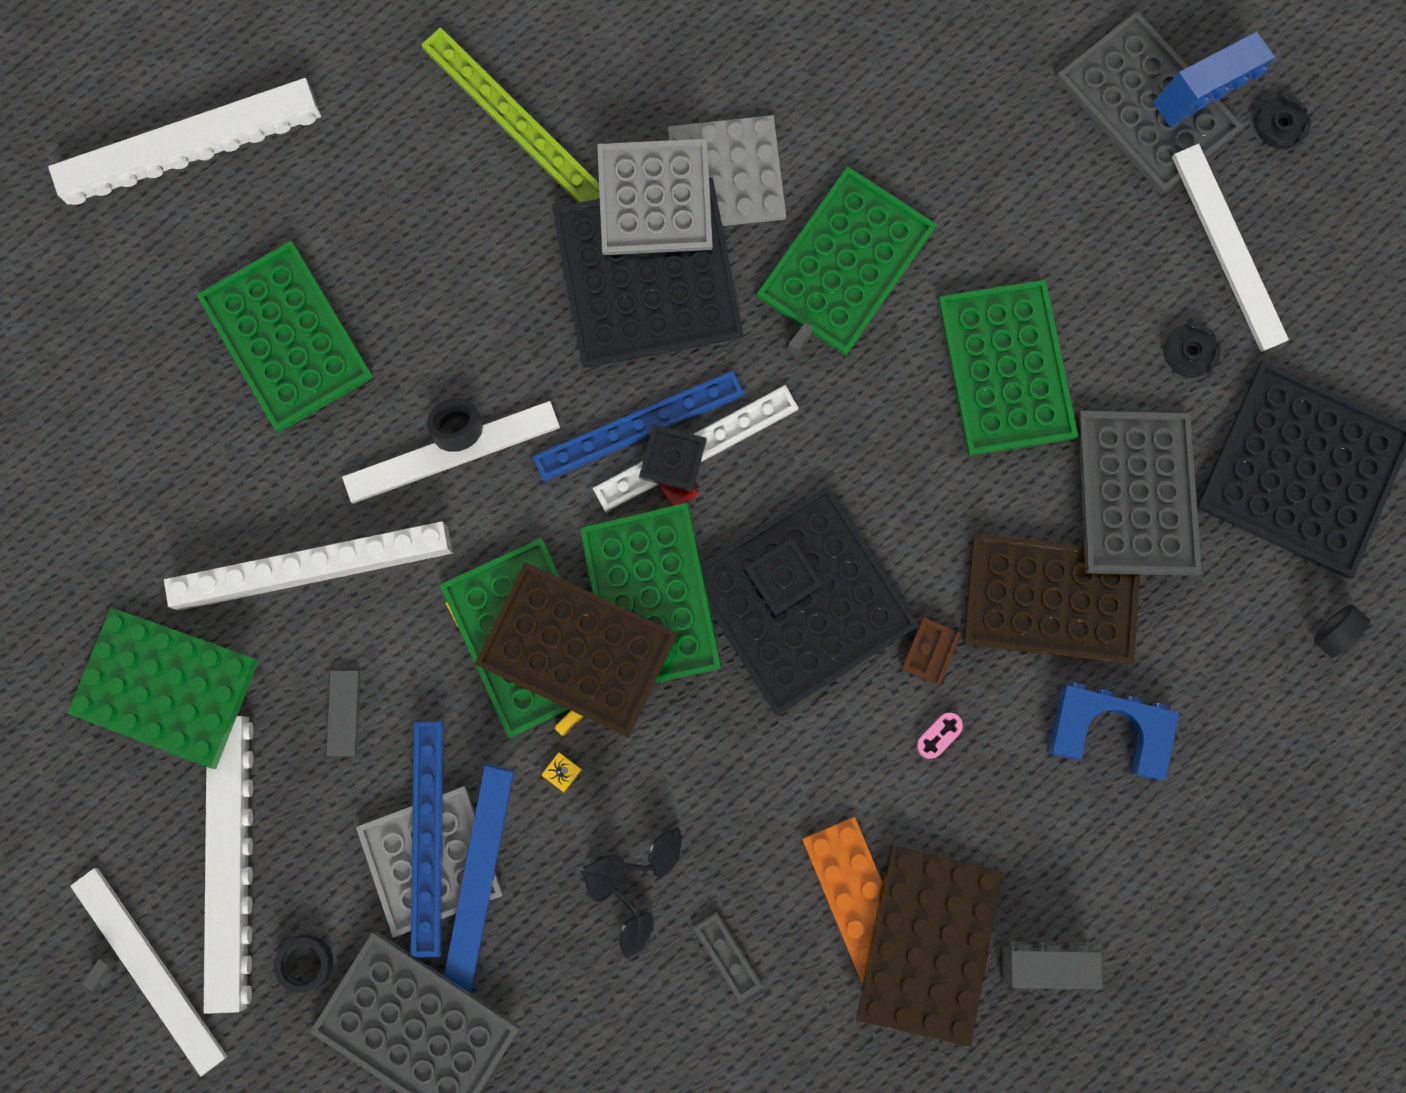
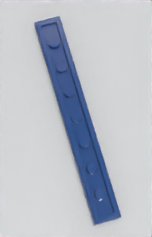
M734 370L532 457L543 482L650 437L653 424L671 428L741 398L745 394Z
M443 721L414 722L411 957L442 956Z
M488 764L484 766L444 975L471 994L515 772L512 769Z

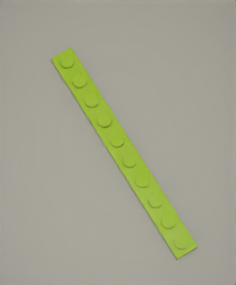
M441 27L421 44L423 50L578 203L600 199L599 183Z

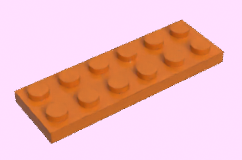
M852 817L802 838V841L863 985L883 883L856 818Z

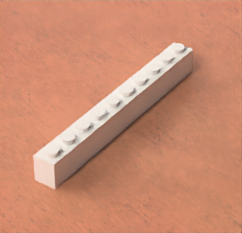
M306 78L48 167L57 195L65 203L77 205L85 202L88 197L107 195L112 191L111 189L120 186H133L137 183V180L146 177H159L163 174V171L172 168H185L189 162L198 159H211L215 153L234 151L241 144L260 142L267 135L286 133L293 126L312 124L317 118L321 117L313 91Z
M442 521L164 579L168 607L180 611L453 554L448 527Z
M244 716L236 717L217 768L211 769L206 767L204 1014L240 1012L247 1009V1004H250L252 999L251 986H247V974H250L252 970V958L247 956V944H250L252 941V928L248 926V914L252 912V898L248 896V885L252 883L253 872L252 868L248 867V855L252 854L253 841L252 838H248V826H251L253 823L252 809H248V800L253 794V782L249 780V768L253 766V753L249 751V739L253 738L254 728L252 722H249V717Z

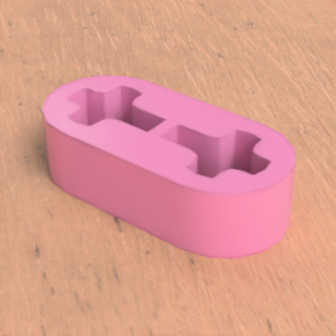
M955 713L941 715L917 740L916 747L918 753L928 759L939 756L961 733L963 723L960 717ZM944 719L947 721L955 720L956 723L953 726L956 730L954 733L947 731L943 736L939 733L945 727ZM937 736L939 740L934 745L936 751H928L926 753L923 750L926 746L923 741L925 739L931 741Z

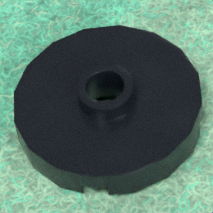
M1287 95L1271 98L1257 112L1255 119L1256 132L1267 145L1277 149H1290L1298 145L1309 133L1311 117L1309 118L1307 114L1308 109L1296 98ZM1278 121H1283L1285 127L1280 126Z
M1188 323L1170 333L1165 341L1164 356L1170 368L1179 375L1190 378L1200 377L1212 370L1219 361L1220 343L1217 342L1216 335L1211 329L1203 324ZM1187 348H1193L1195 355L1188 354Z

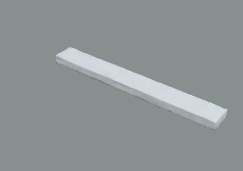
M1197 144L1175 153L1172 156L1175 166L1260 351L1263 352L1288 341L1286 332L1200 145Z
M786 385L696 432L694 435L707 438L702 461L796 412L799 408ZM643 461L593 488L606 513L660 485L639 479Z
M548 401L483 425L481 436L468 449L459 452H448L440 449L433 443L348 474L342 478L350 501L354 504L559 429L560 426L551 402Z
M94 868L72 884L70 887L200 1077L228 1056L100 870Z

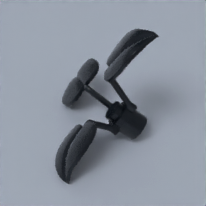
M677 827L674 830L662 833L654 840L648 854V861L650 863L648 865L625 863L621 856L612 854L605 857L599 856L594 862L580 869L591 899L600 902L614 893L632 912L633 918L626 920L623 924L619 940L621 952L627 959L635 955L646 944L653 931L654 919L651 913L647 911L639 914L638 910L616 886H619L625 878L624 868L647 872L653 870L654 875L658 878L668 874L674 868L681 851L682 837Z

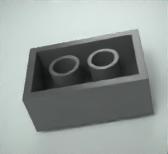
M1009 940V945H1001V981L1012 988L1102 989L1101 952L1092 949V945L1085 944L1082 941H1067V946H1062V944H1056L1055 941L1041 940L1038 941V946H1033V944L1027 943L1024 940Z

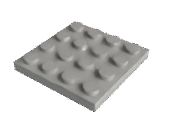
M774 115L668 126L669 140L707 139L709 178L713 177L722 226L786 219Z
M707 139L597 144L603 255L712 250Z
M466 786L443 794L442 919L457 912L474 824L475 810ZM413 806L356 827L393 938L411 931ZM496 871L490 901L504 895Z

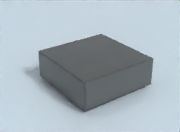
M804 323L790 341L787 351L797 356L810 340L813 328Z

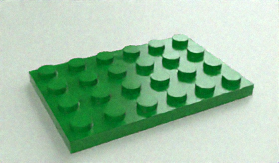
M847 166L758 291L756 297L802 327L804 323H807L813 328L812 334L844 356H847L936 229L937 224Z
M292 241L197 294L199 301L272 426L278 433L374 378Z
M1046 280L939 296L938 305L968 456L1076 439L1078 432Z
M688 503L580 528L592 593L678 633L655 683L723 669Z
M542 538L440 584L474 663L524 562L560 578ZM476 665L508 738H512L569 711V709Z
M110 608L67 714L208 768L216 769L259 660L115 608Z

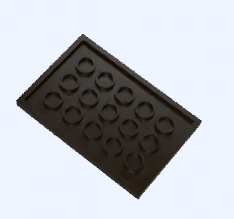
M975 533L972 540L963 645L1134 664L1140 574L1086 573L1085 546Z
M524 562L475 665L629 738L678 633Z
M890 845L856 1021L971 1047L1003 871Z

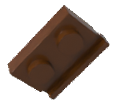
M923 617L901 670L939 686L961 633Z

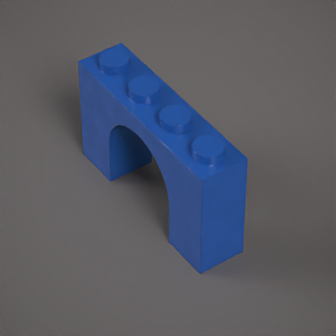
M1070 682V686L1061 687L1047 753L1073 760L1081 759L1089 724L1101 712L1113 711L1126 717L1136 733V748L1130 774L1158 781L1166 780L1179 713L1170 711L1171 706L1153 703V706L1142 704L1143 699L1126 696L1125 699L1115 697V692L1098 689L1096 693L1088 691L1087 685Z

